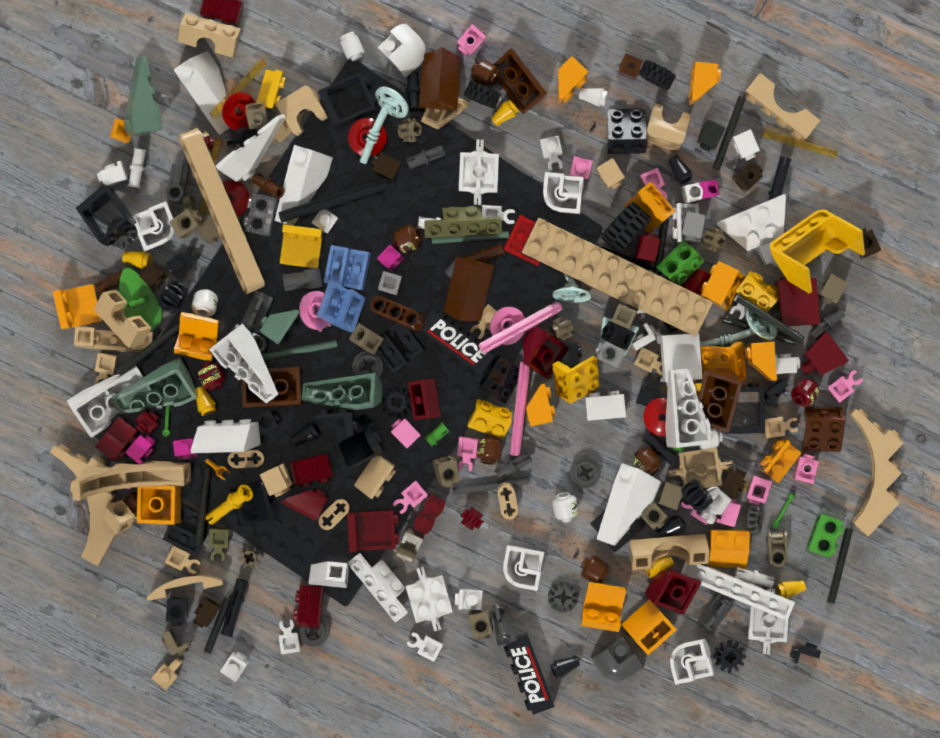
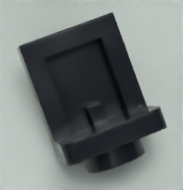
M577 342L569 343L571 362L563 363L570 369L578 365V358L582 357L581 346H577Z
M806 642V645L796 643V646H792L790 651L791 661L797 664L801 653L819 659L821 651L817 649L818 645Z

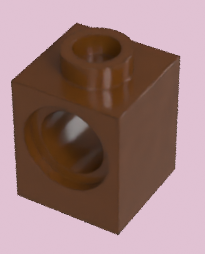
M626 53L617 74L635 81L644 60Z

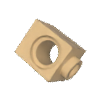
M613 158L595 169L607 189L612 187L614 190L623 184L622 180L625 177Z
M120 500L116 503L112 502L105 507L102 519L117 535L131 528L135 515Z

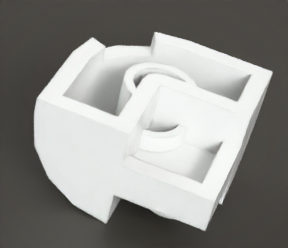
M400 24L390 31L391 35L378 48L407 77L424 60L425 44L409 25Z
M545 172L543 195L547 206L561 213L580 214L584 177L564 176L561 173Z
M167 201L133 216L137 222L135 226L144 251L163 245L174 234V229L169 222L173 219Z
M507 545L503 563L505 578L516 587L537 591L544 552Z
M705 639L683 643L673 651L670 658V667L675 685L715 674L710 658L711 651Z

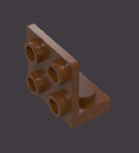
M804 407L805 431L803 451L840 452L845 426L843 408Z

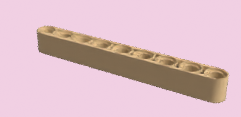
M198 128L180 134L179 141L243 291L249 294L265 287L263 277L201 132Z

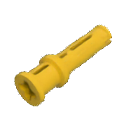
M247 485L239 486L236 492L228 495L226 501L206 514V520L211 517L213 518L208 523L213 525L233 509L242 507L245 501H250L253 498L252 490Z

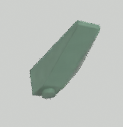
M141 56L135 61L124 121V129L127 131L128 136L150 135L162 129L160 108L153 100L156 94L155 89L149 84L151 74L146 56Z
M179 357L160 366L112 396L111 400L120 414L144 411V409L156 407V409H162L163 406H181L197 399V393L190 372Z
M376 373L303 383L302 401L354 410L373 408L382 402L383 384Z

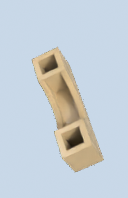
M759 73L744 92L747 95L745 98L750 103H757L761 106L760 110L767 116L772 115L776 118L775 122L779 126L790 129L793 137L798 140H805L821 120L806 108L796 113L782 110L774 99L775 84Z
M284 463L260 474L269 496L274 494L275 497H278L291 490L290 486L294 484Z
M695 534L629 540V558L632 570L651 569L657 559L665 556L682 558L689 565L708 564L709 546L706 535Z

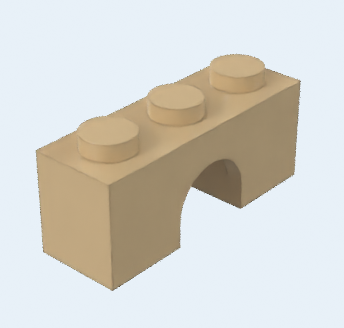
M185 13L180 23L178 42L196 47L200 38H209L215 44V53L233 58L238 48L241 29L198 17L194 14Z
M117 290L103 292L94 311L128 348L142 345L152 328L140 315L129 318L125 317V307L128 302Z

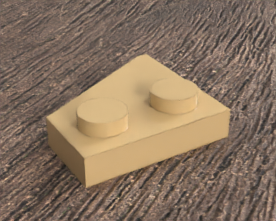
M458 97L457 111L426 109L421 122L440 129L467 109L470 102Z

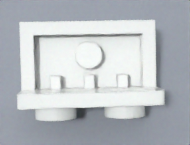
M699 203L675 204L673 209L676 212L672 214V219H676V227L672 228L673 239H676V243H681L685 239L681 232L685 213L699 214Z

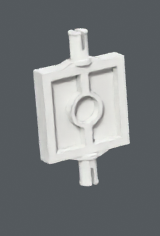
M480 139L476 140V151L471 153L460 152L459 191L473 193V205L476 206L477 198L478 206H481L482 194L497 193L499 154L485 152L484 140H481V147H479Z
M424 566L416 568L419 580L405 586L415 622L431 621L434 631H437V628L441 630L438 618L453 612L443 576L426 577Z
M767 588V591L775 593V589ZM750 606L748 639L763 642L762 654H770L771 643L787 642L788 621Z

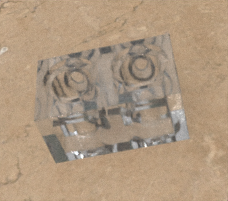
M253 193V197H249L247 208L250 209L249 216H245L243 227H246L245 231L270 237L278 199ZM260 200H265L267 203V207L264 210L257 209V203ZM261 219L263 226L260 229H254V220Z

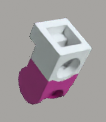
M717 180L699 182L680 188L684 204L720 195Z

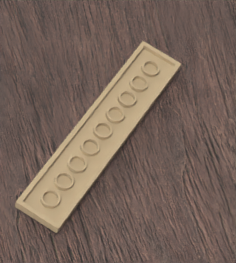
M538 218L522 251L523 254L695 337L713 303L541 218Z

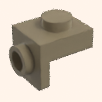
M407 528L396 556L404 561L413 562L424 539V535Z
M172 629L162 634L163 645L166 649H170L172 655L178 653L180 656L189 651L188 647L192 645L189 641L180 646Z

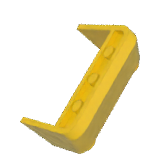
M818 210L771 242L770 253L786 279L810 294L812 292L810 271L804 265L825 250L839 254L849 248L863 256L865 254L863 231L827 210Z

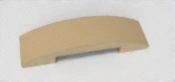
M75 326L74 346L103 351L140 352L152 343L153 332H149L142 345L128 348L113 331Z
M211 575L179 577L158 587L147 596V601L167 597L169 595V588L203 582L204 589L223 585L225 581L222 578Z

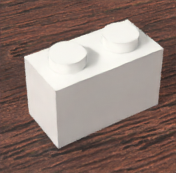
M608 391L606 396H600V392L589 393V397H585L587 421L626 417L624 394H619V391Z

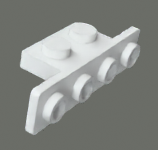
M359 553L348 562L350 568L394 622H397L408 613L396 598L406 588L382 559L371 567Z

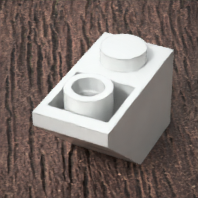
M329 561L312 564L308 584L347 588L348 564Z

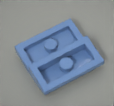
M331 245L323 283L328 284L329 281H335L343 287L364 291L371 253Z
M329 281L316 316L343 330L354 332L366 298L353 289L347 290L335 281Z

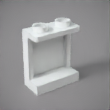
M699 333L696 337L691 334L657 336V344H661L663 378H660V382H666V386H668L669 370L688 369L694 384L696 380L702 379Z

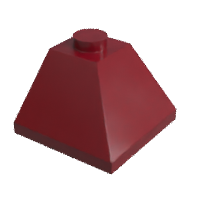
M534 326L523 339L524 364L548 380L553 373L552 364L561 361L569 348L549 333Z
M316 488V490L311 489L285 497L281 503L316 521L329 498L326 497V492Z
M670 569L653 577L644 594L653 604L684 615L702 582Z

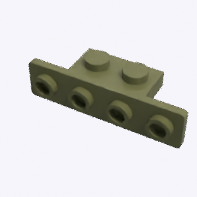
M481 206L442 208L443 220L424 221L425 238L499 235L502 233L501 217L482 218Z

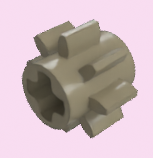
M403 119V124L398 126L399 137L404 142L417 141L416 136H420L422 132L421 125L416 122V119Z
M711 227L710 231H705L702 235V243L705 244L704 248L717 252L718 248H723L726 242V237L723 235L724 231Z
M561 316L552 321L554 325L550 326V330L554 338H560L563 341L572 337L571 332L574 331V326L569 318L564 319Z
M246 546V552L242 550L239 552L243 555L238 560L240 562L243 561V568L250 565L251 569H254V563L261 564L258 557L262 553L256 552L257 547L252 550L249 546ZM250 553H253V558L255 560H251L250 562H248V557L246 556V554L249 555Z

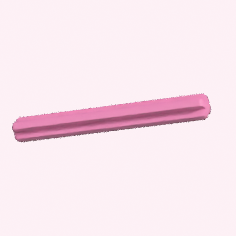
M554 302L479 344L481 352L487 353L562 312L561 304Z
M524 361L520 362L510 446V455L519 456L521 451L530 367L525 365Z

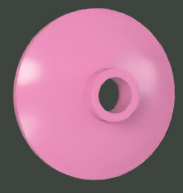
M320 291L307 293L302 298L299 306L302 321L309 328L315 330L326 328L330 324L316 316L324 293Z
M504 307L498 310L490 323L491 335L494 336L525 319L522 312L514 307ZM524 332L512 338L511 340L503 343V345H510L517 342L522 337Z

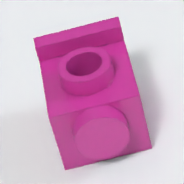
M389 245L377 259L390 272H393L405 258Z
M142 434L125 453L140 465L145 462L142 458L145 457L147 459L154 451L152 447L156 441L150 435L144 436Z
M194 438L173 441L175 456H178V460L197 457V453H191Z

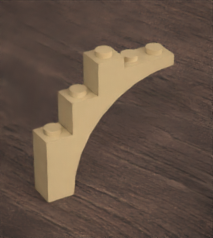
M852 409L848 415L858 425L866 439L870 451L872 473L867 498L851 523L865 536H869L900 504L896 500L898 496L889 489L887 491L886 489L901 475V472L898 470L900 466L892 459L890 461L888 459L901 447L903 442L900 440L902 436L894 429L892 431L886 429L881 433L883 429L876 422L872 424L867 419L869 416L862 409Z
M62 444L60 446H53L50 452L63 461L77 478L80 477L81 471L87 467L110 468V465L107 464L108 460L103 457H91L90 461L87 462L88 458L79 453L77 455L70 453L71 449ZM114 490L87 497L90 512V529L87 544L81 558L96 566L102 564L117 536L102 519L105 507L114 502L117 496L113 493Z
M147 460L140 465L118 463L111 468L87 467L81 471L80 477L72 481L70 491L73 495V500L81 501L98 493L123 488L166 485L185 486L191 482V464L189 462Z

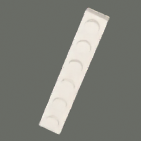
M685 561L681 572L684 575L700 580L702 582L701 585L787 621L795 604L792 600L704 564L689 565Z

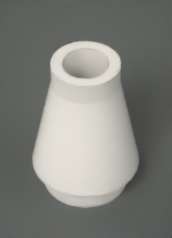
M581 88L579 99L598 107L605 106L607 103L608 91H605L604 88Z

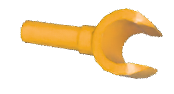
M209 458L205 460L208 465L214 468L216 475L221 479L226 480L222 477L223 472L227 471L231 474L226 467L216 465Z

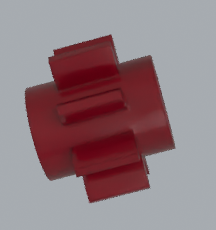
M145 410L135 420L138 423L136 428L141 433L146 431L150 434L159 425L156 421L159 417L153 411L148 413Z
M473 507L470 510L465 508L460 515L463 518L461 523L470 530H473L475 527L479 529L484 522L481 520L483 514Z

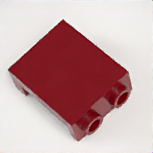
M780 277V281H775V285L778 288L781 322L789 327L820 324L816 278H811L812 292L810 294L790 283L786 277Z
M394 510L347 513L349 552L381 549L393 550L396 549V545H400L399 533H395V526L399 525L398 514H394Z

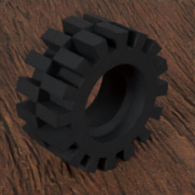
M645 60L638 73L646 81L665 90L670 89L676 78V75L670 70L650 60Z
M469 81L464 92V96L468 99L493 109L496 108L501 96L499 92L473 81Z

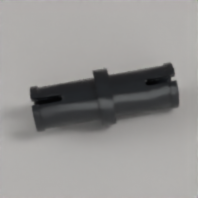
M413 71L407 76V88L405 91L408 95L409 111L420 110L419 73L417 71Z
M649 432L643 438V441L655 450L657 455L659 454L670 466L679 457L666 446L667 443L665 441L662 442L653 433Z

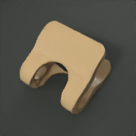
M306 85L277 103V108L281 115L284 114L286 116L285 121L296 136L304 133L301 117L305 112L313 111L316 117L322 121L329 117L317 92Z
M655 103L646 127L647 143L678 151L684 142L691 114L683 112L677 123L670 124L665 122L662 117L663 105Z

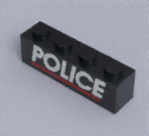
M437 310L436 313L431 311L425 319L424 327L420 331L476 372L482 374L494 357L491 354L493 350L487 353L481 352L479 344L476 343L478 340L470 333L467 335L462 333V327L454 321L451 324L445 320L447 316Z
M524 633L516 636V641L507 643L504 646L507 657L511 656L513 664L510 665L513 674H518L520 682H517L521 693L525 692L527 697L524 700L527 711L531 710L534 715L555 706L528 634Z

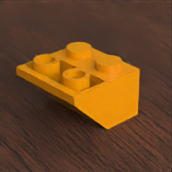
M573 56L557 72V102L559 104L563 101L567 103L575 93L573 90L576 87L580 89L588 79V71Z
M544 383L538 386L525 407L530 427L553 422L552 417H556L554 406L549 405L548 399L552 398L549 386L545 387Z
M650 599L621 624L647 655L651 654L677 630Z

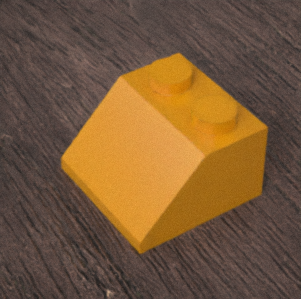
M695 62L691 67L688 105H693L720 81L721 69H718V64Z
M718 261L717 265L714 264L710 271L711 277L709 281L705 282L701 288V296L728 311L737 294L736 289L745 277L739 270Z
M775 342L747 344V347L744 348L745 359H748V363L768 381H777Z
M181 486L137 487V523L169 525L181 523Z
M709 529L708 566L720 568H736L738 566L740 568H747L750 531Z

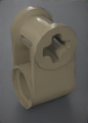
M767 530L766 532L768 562L773 566L780 567L787 562V530L782 532ZM777 552L782 556V560L779 563L773 561V555Z

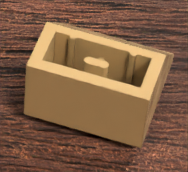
M380 455L372 458L354 486L369 498L373 499L374 496L378 498L385 488L382 485L384 481L387 480L389 482L396 472L393 470L395 465Z

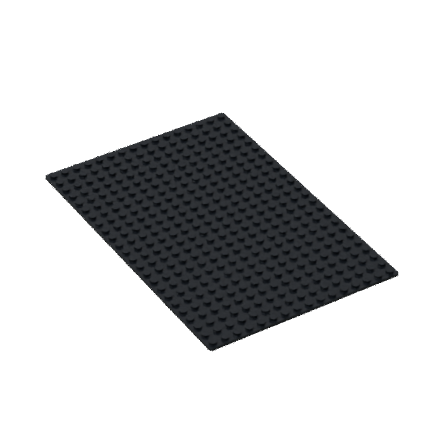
M351 59L347 60L332 84L361 72L362 77L366 76L370 83V87H367L370 94L374 93L375 95V92L380 87H388L398 92L408 105V95L359 61L352 62ZM359 81L328 94L339 119L370 106ZM376 104L377 110L336 128L333 127L330 117L322 121L312 112L303 125L304 133L294 138L268 178L273 179L275 184L283 187L294 145L333 158L327 178L310 202L386 178L372 170L371 162L374 156L369 157L367 164L361 163V155L352 150L348 141L349 130L356 121L363 118L376 120L382 108L379 104ZM426 108L408 111V114L403 118L387 114L382 124L386 131L387 140L381 152L401 162L402 165L394 181L387 178L389 189L326 209L338 217V220L328 234L323 231L318 265L321 272L322 288L285 291L283 275L303 272V270L314 268L280 263L284 223L274 221L280 198L277 199L272 194L265 193L260 189L240 218L239 223L265 283V287L256 291L273 298L266 317L268 318L271 314L299 310L302 298L309 292L320 291L325 293L328 284L323 282L330 247L334 245L371 253L364 291L353 289L366 298L356 327L360 323L380 336L396 324L371 310L370 302L372 298L382 296L415 310L424 319L428 317L431 311L436 313L438 310L447 316L445 319L451 324L454 321L461 326L462 333L465 335L470 333L478 339L481 331L475 329L471 333L470 330L474 325H478L479 321H459L443 312L451 278L444 271L457 256L465 258L480 252V249L484 248L485 250L500 243L504 249L508 239L432 244V238H425L424 229H418L422 236L420 246L407 253L396 249L405 259L393 272H390L377 259L389 245L395 249L392 239L397 229L407 225L418 228L419 216L431 219L438 217L441 218L440 220H443L442 208L476 206L473 205V193L459 191L460 152L471 153L476 151V141L449 122L440 129L421 122ZM403 119H416V122L421 125L422 132L420 136H416L417 141L404 142L399 137L398 126L403 124ZM438 146L443 147L445 156L430 161L428 165L426 163L410 169L406 158L422 153V150L425 152ZM484 147L485 152L489 154H495L486 147ZM499 157L497 193L482 194L481 204L502 206L501 212H505L508 209L515 210V213L507 215V219L514 220V224H507L505 221H502V231H508L510 237L521 215L534 222L541 218L584 240L594 243L602 231L600 224L582 212L580 214H572L552 210L544 200L543 186ZM318 212L299 217L294 226L320 229L312 224ZM224 245L221 246L163 333L176 323L180 326L181 312L196 315L191 309L193 297L197 291L204 289L214 292L218 297L216 312L213 316L208 317L219 321L217 343L231 333L236 324L241 325L255 291L249 294L243 291ZM504 251L505 255L491 259L489 263H486L494 265L484 308L489 304L496 311L504 307H514L520 310L524 317L527 318L551 305L555 300L553 292L563 288L567 283L563 272L542 262L536 266ZM383 271L402 276L397 296L378 290ZM384 303L380 304L379 310L384 307ZM400 310L396 311L395 317L400 314ZM300 313L279 344L265 336L260 330L256 333L267 339L269 346L266 352L337 339L338 347L264 360L267 368L300 367L302 388L303 383L355 376L352 368L353 361L359 353L366 350L349 340L353 332H348L332 324L330 327L323 328L322 332L311 329L302 321ZM417 317L411 320V324L416 322ZM486 328L484 336L478 339L476 343L480 344L492 337L491 331ZM529 330L525 331L517 342L510 345L502 344L494 348L491 353L494 357L482 374L476 372L421 331L413 332L426 350L394 374L382 360L383 371L378 377L383 384L382 394L390 396L387 389L390 388L395 393L394 387L398 386L399 393L403 387L406 388L403 393L405 396L410 391L408 389L409 382L435 378L441 417L414 420L412 410L409 411L404 408V411L407 413L406 416H403L402 412L399 411V418L402 421L406 418L421 434L420 437L406 448L391 433L393 430L392 425L398 419L396 418V412L391 417L388 416L391 411L390 409L383 412V409L388 407L387 404L382 405L380 402L373 408L350 409V412L354 411L355 419L365 414L368 420H373L377 428L374 431L378 432L382 440L379 442L383 450L380 456L395 465L393 470L396 472L389 482L387 480L384 481L382 485L385 488L378 498L374 496L371 499L354 486L370 460L352 469L347 467L339 447L340 442L351 437L346 436L344 417L313 419V415H316L319 410H330L331 413H337V409H342L341 407L304 402L301 398V405L243 408L242 379L238 380L235 377V372L229 367L225 369L222 365L221 367L226 376L223 382L224 385L213 391L206 389L216 404L215 412L202 416L201 412H198L196 399L181 406L174 407V405H170L168 426L170 435L164 437L162 431L165 429L166 406H163L162 409H156V407L144 409L148 413L153 411L159 417L156 420L159 425L150 434L146 431L144 433L138 432L137 436L142 434L146 436L148 434L156 441L152 447L154 451L147 459L145 457L142 459L144 461L189 462L191 464V482L181 486V496L198 508L203 468H211L206 509L208 514L227 500L230 489L241 485L263 482L260 474L283 463L294 483L290 462L328 453L334 475L329 477L330 481L319 483L318 480L311 481L310 486L300 488L299 484L295 485L294 483L290 486L291 490L278 497H275L274 494L268 496L269 503L273 506L274 510L273 519L239 527L235 509H233L218 521L308 582L312 564L328 561L348 564L359 553L373 567L386 549L349 552L347 514L332 529L324 530L319 525V518L315 521L282 504V500L285 497L318 488L326 492V497L329 498L320 516L336 500L345 499L350 505L349 512L394 510V514H398L399 525L395 526V533H398L414 508L409 504L406 512L401 514L400 511L404 508V505L398 503L394 506L393 503L397 499L404 498L401 493L414 481H417L425 491L436 476L432 460L449 456L459 442V437L463 436L469 428L467 427L468 421L475 410L477 399L487 401L490 397L489 394L479 389V382L482 381L484 376L487 377L485 372L490 373L488 367L492 369L490 365L497 355L513 363L523 348V339ZM178 331L151 352L139 368L144 377L160 366L180 357L189 370L196 389L202 386L197 373L202 368L201 365L208 361L174 353V347L179 336ZM261 339L256 340L258 348L261 349L263 341ZM213 356L212 363H219ZM363 359L365 366L361 371L368 370L373 373L371 367L375 361L368 363ZM394 397L392 399L394 401L392 402L393 406L397 405L400 407L402 405L400 404L402 402L401 398L397 399ZM270 409L273 412L276 411L280 417V427L261 435V445L249 449L263 452L265 461L259 467H231L228 463V456L232 452L197 453V457L179 460L178 456H175L173 441L194 438L197 427L204 425V421L216 420V423H222L223 420H233L234 423H238L239 420L251 419ZM144 411L125 414L117 413L111 420L112 423L106 429L96 434L95 438L100 441L118 417H122L136 428L138 423L135 420ZM266 416L263 417L261 420L262 425L268 428L271 425V419ZM314 422L321 435L317 437V440L295 446L291 441V436L307 423ZM359 422V430L356 431V434L359 433V432H361V431H363L360 422ZM443 423L449 430V433L437 441V445L431 446L424 438L427 436L426 433L432 432ZM130 444L126 447L125 451L129 449ZM254 453L253 457H248V461L253 460L255 464H258L261 457ZM235 454V457L231 460L238 465L240 461H245V457H238V454ZM124 455V458L133 464H138L129 455ZM207 458L216 465L224 466L230 471L231 474L227 471L222 474V477L226 480L216 475L214 468L205 462ZM344 503L336 504L338 506V508L334 511L336 515L340 511H346L344 508L346 505ZM332 514L328 518L324 516L323 525L326 526L328 524L331 526V520L334 516ZM349 565L347 588L314 585L323 587L324 593L343 606L350 604L363 584Z

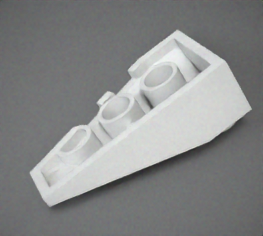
M206 51L188 59L175 68L174 71L220 136L230 129L222 118V106L227 99L219 66L210 53Z
M284 114L276 116L257 132L258 136L254 135L247 139L243 144L244 148L240 147L236 151L233 150L215 167L236 182L240 180L247 181L254 175L252 172L258 167L286 116Z
M294 145L283 185L285 192L279 200L274 221L282 223L278 215L280 211L310 202L328 176L332 157ZM298 218L283 223L294 226Z
M243 324L209 349L225 369L229 367L235 372V377L238 380L243 379L248 384L249 389L265 403H268L278 395L257 343Z
M136 365L122 376L116 374L67 400L71 410L91 438L106 429L112 423L111 420L116 414L120 413L112 402L111 397L143 378Z
M688 369L669 370L665 424L667 447L680 448L712 444L710 423L708 418L705 417L702 409L703 405L699 402L696 388Z
M621 464L611 490L597 540L615 546L630 529V525L636 518L642 515V511L654 501L661 481L638 468Z

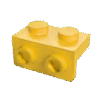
M268 69L265 71L257 102L264 101L267 110L274 111L277 103L281 100V96H279L280 89H283L286 83V77H284L285 74L282 71Z
M751 270L736 289L739 295L766 312L778 300V289L774 285L766 283L760 274Z
M477 399L475 410L468 421L467 427L503 439L512 424V411L493 405L488 401Z

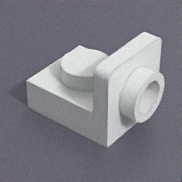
M646 322L642 325L648 335L645 336L642 333L634 338L635 342L631 345L635 351L656 339L654 335L657 333L652 324L648 326Z
M460 589L459 593H455V605H459L458 610H481L483 590Z
M232 652L220 672L236 682L249 663L246 660L247 657L240 652Z

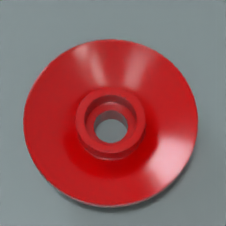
M236 92L224 101L222 118L229 128L237 130V128L249 126L245 105L256 103L253 97L244 92Z
M360 119L349 130V144L352 150L361 156L367 143L364 137L370 134L369 130L372 129L376 121L375 119ZM383 125L379 131L380 136H377V144H374L370 156L381 152L386 144L387 135Z
M234 180L223 181L222 184L227 195H232L234 198L231 205L236 216L239 217L249 207V192L240 182Z
M667 398L652 400L648 403L643 413L646 428L658 436H666V419L664 421L659 420V415L662 413L666 415Z

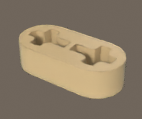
M260 450L232 452L228 456V463L233 468L259 467L265 461V456ZM254 453H257L261 460L258 461V464H255L253 460L248 461V457H253ZM235 454H238V457H245V461H240L238 465L231 459L235 457Z
M508 482L501 483L497 488L501 514L506 519H513L518 514L514 487ZM503 488H507L510 491L508 492V499H505L504 493H500L503 492ZM506 503H510L511 508L514 509L511 514L504 511L507 510Z
M345 499L336 500L320 516L318 521L320 527L324 530L332 529L349 512L350 505ZM344 503L346 505L344 507L346 511H340L336 515L334 513V511L338 508L336 504ZM332 514L334 516L331 520L332 525H323V517L328 518Z

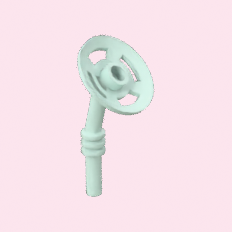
M380 87L375 92L376 100L382 109L372 129L369 130L370 134H367V143L360 159L361 163L367 164L373 146L377 144V136H380L379 131L387 114L397 118H403L408 114L409 108L405 99L391 88Z
M565 273L563 274L568 282L567 287L553 292V298L563 302L579 303L591 299V294L586 290L578 288L575 279Z
M747 310L746 319L750 329L733 335L729 333L728 336L725 334L723 337L720 335L719 338L700 341V346L721 345L723 347L724 344L728 346V343L732 345L733 342L755 334L765 340H773L777 335V330L775 326L762 318L760 319L759 316H753L756 314ZM766 324L769 328L770 333L767 332Z

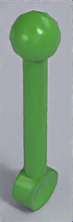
M166 406L165 429L162 431L164 437L170 435L168 430L170 406Z
M794 493L788 494V500L778 518L772 522L773 528H779L782 516L791 500L795 499Z

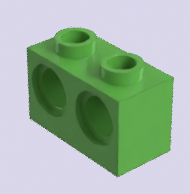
M683 240L656 268L667 280L680 286L700 267L704 260L695 249Z
M818 513L806 549L829 558L831 554L834 555L838 546L836 544L838 536L841 537L844 530L843 521ZM828 522H833L834 529L831 532L825 530V525ZM821 540L827 541V547L824 550H820L818 547Z

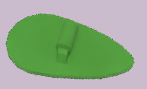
M124 268L120 277L119 293L128 302L125 307V317L129 318L140 315L152 328L151 332L161 322V307L158 306V300L149 285L139 277L140 275L131 268Z

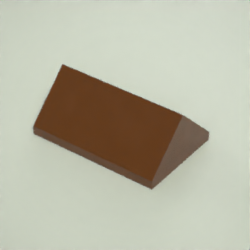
M443 47L424 54L419 108L457 111L461 69L460 56Z
M510 48L493 64L499 68L500 79L498 83L522 114H525L547 97V92L513 48Z
M457 256L443 312L459 321H481L494 265Z
M300 367L267 368L278 392V395L268 403H265L249 389L248 384L242 379L243 408L301 405L302 385Z
M730 368L706 369L698 397L699 402L703 405L702 409L705 417L709 420L710 427L727 433L730 432L743 385V380Z

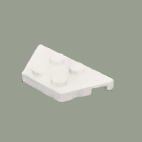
M786 194L727 217L716 224L747 251L774 241L784 234Z

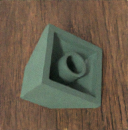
M299 310L271 314L268 318L264 316L258 325L261 327L260 332L279 344L300 313Z

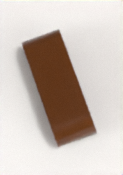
M375 296L370 302V308L373 312L408 329L420 331L425 325L424 317L415 310L387 298ZM384 303V307L379 310L380 304ZM400 310V314L395 317L396 311ZM417 317L416 322L411 324V320Z

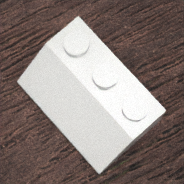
M242 419L238 423H234L233 420H223L222 423H216V420L204 421V425L197 427L191 453L245 452L261 445L258 422H251V419Z

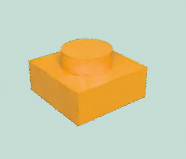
M118 118L114 119L109 137L129 143L131 136H128L127 131L124 129V121Z

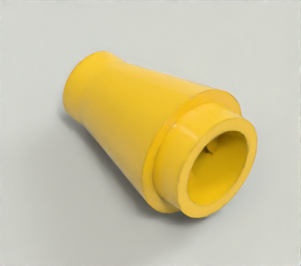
M509 99L507 102L504 101L490 118L496 126H499L517 116L519 109Z
M124 251L122 261L144 270L152 263V254L148 253V251Z
M203 386L196 388L198 412H201L202 416L215 412L216 404Z
M671 556L662 557L653 563L651 569L645 570L648 576L652 578L674 566V562Z
M803 580L780 582V584L776 585L777 595L787 599L806 591V585Z

